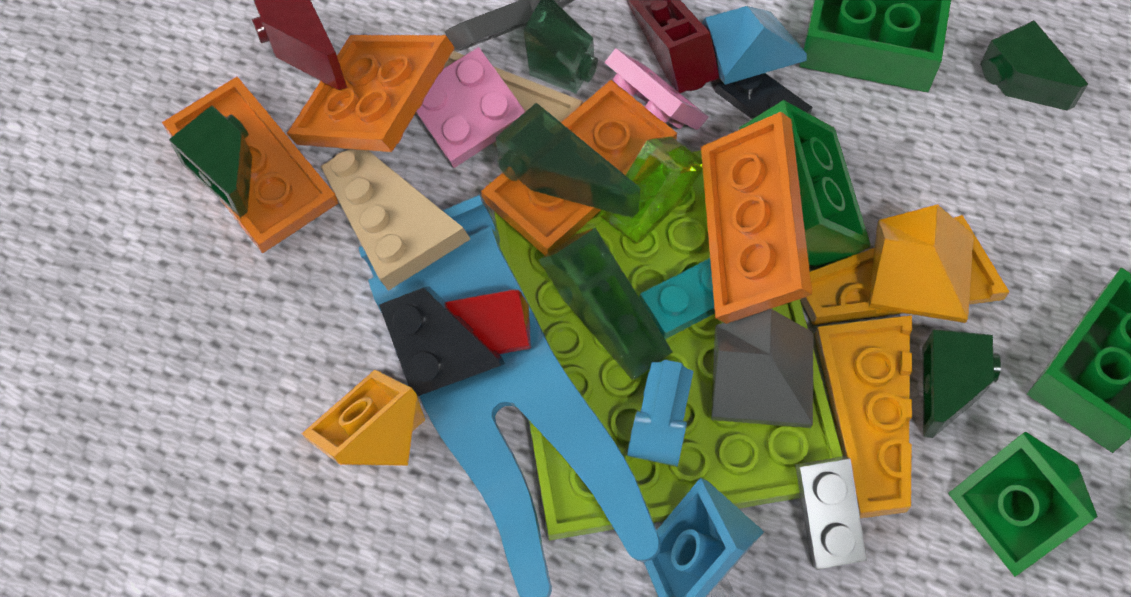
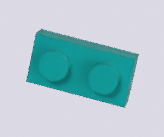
M710 258L640 294L638 302L663 340L715 314Z

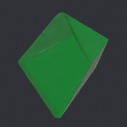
M1027 432L1018 436L948 493L1014 577L1098 517L1078 464Z

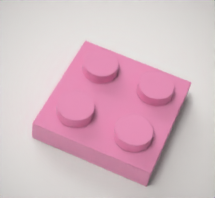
M479 47L443 69L424 98L422 106L416 112L453 168L528 121L527 113Z
M617 48L614 49L605 61V64L617 73L612 80L633 96L636 94L647 102L645 107L663 122L667 123L668 121L678 129H681L685 124L698 130L708 119L709 116L682 94H679L676 89L649 67Z

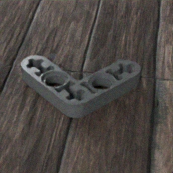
M519 0L459 23L446 30L445 34L455 47L453 51L459 52L553 15L575 0Z

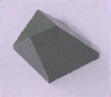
M773 309L727 324L716 325L711 420L811 428L813 425V332Z

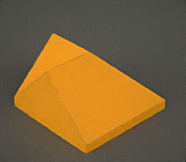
M938 204L880 219L876 228L869 308L966 323L969 315L973 234Z
M373 370L301 434L308 442L340 465L408 466L412 432L425 421V417L418 396L411 387L377 370Z

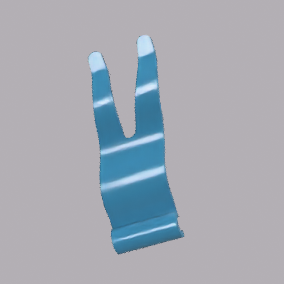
M481 195L443 210V212L464 228L470 240L389 291L377 276L363 247H358L361 258L367 262L373 274V278L368 279L379 309V304L423 287H430L445 302L509 290H519L528 303L498 244L500 243L498 229ZM529 305L531 349L500 354L503 357L504 365L420 395V399L438 434L471 478L488 505L498 527L519 596L550 597L552 585L534 502L522 470L496 423L495 416L497 412L505 406L517 407L570 464L596 498L632 558L640 562L652 560L659 553L661 542L639 485L628 463L606 428L558 362Z

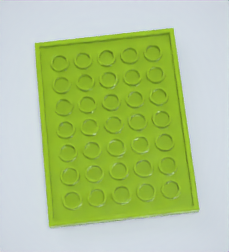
M701 150L661 156L548 258L494 211L496 227L500 236L499 246L507 263L517 279L558 362L606 428L628 463L639 485L653 523L665 521L700 478L710 482L740 509L799 499L800 491L795 464L843 456L814 349L813 425L811 428L711 420L715 327L724 322L716 319L715 314L663 340L638 302L640 294L710 258ZM800 299L772 308L808 329ZM674 361L682 363L684 367L693 371L683 420L687 424L678 467L627 456L635 415L637 411L641 412L644 389L652 362ZM529 420L549 541L614 530L586 484L556 448Z

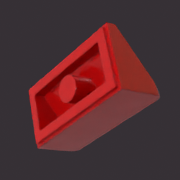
M509 290L446 302L447 308L454 315L460 316L474 329L472 332L492 352L497 351L499 354L531 349L529 305L519 290Z

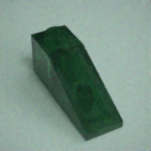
M535 103L496 137L497 164L501 171L512 181L519 179L532 191L633 218L639 212L641 188L538 103Z
M596 227L576 234L539 259L540 264L562 299L631 379L638 378L650 369L652 362H660L673 352Z

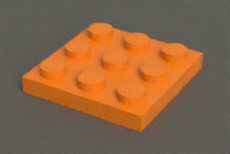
M350 35L337 55L347 88L337 90L320 81L290 127L287 135L296 145L393 152L396 145L401 141L403 133L415 113L422 106L424 98L436 78L443 71L444 65L455 47L446 35Z

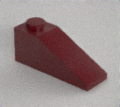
M254 0L259 17L253 18L252 22L261 44L269 41L276 58L337 90L347 88L336 51L311 0Z
M627 0L662 71L679 94L685 91L698 90L706 83L720 78L710 32L681 0Z

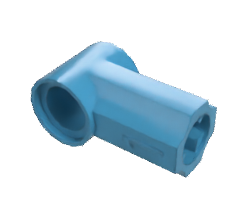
M669 360L651 363L644 389L641 412L637 411L635 415L627 456L678 467L687 424L683 420L693 371L684 367L682 363Z

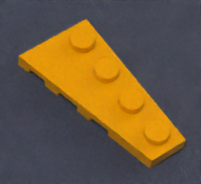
M964 216L954 217L973 234L969 305L1004 300L1009 294V290ZM875 248L810 272L812 295L800 300L813 325L902 314L900 312L869 308Z
M912 315L817 327L814 334L843 456L851 458L860 518L906 513L911 508L912 444L909 443V421L912 418V399H910V374L912 372L910 334L912 332Z

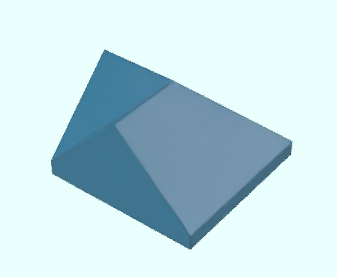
M744 6L706 17L701 22L710 32L719 77L725 85L807 61V53L771 11Z
M702 478L696 482L657 529L661 542L660 551L655 558L644 562L658 597H707L764 533L759 526L710 482Z

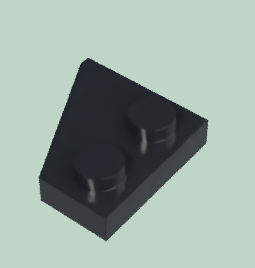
M423 287L379 304L408 386L414 390L417 396L505 364L503 357L497 351L492 352L472 332L474 329L460 316L454 315L447 308L446 302L430 287Z

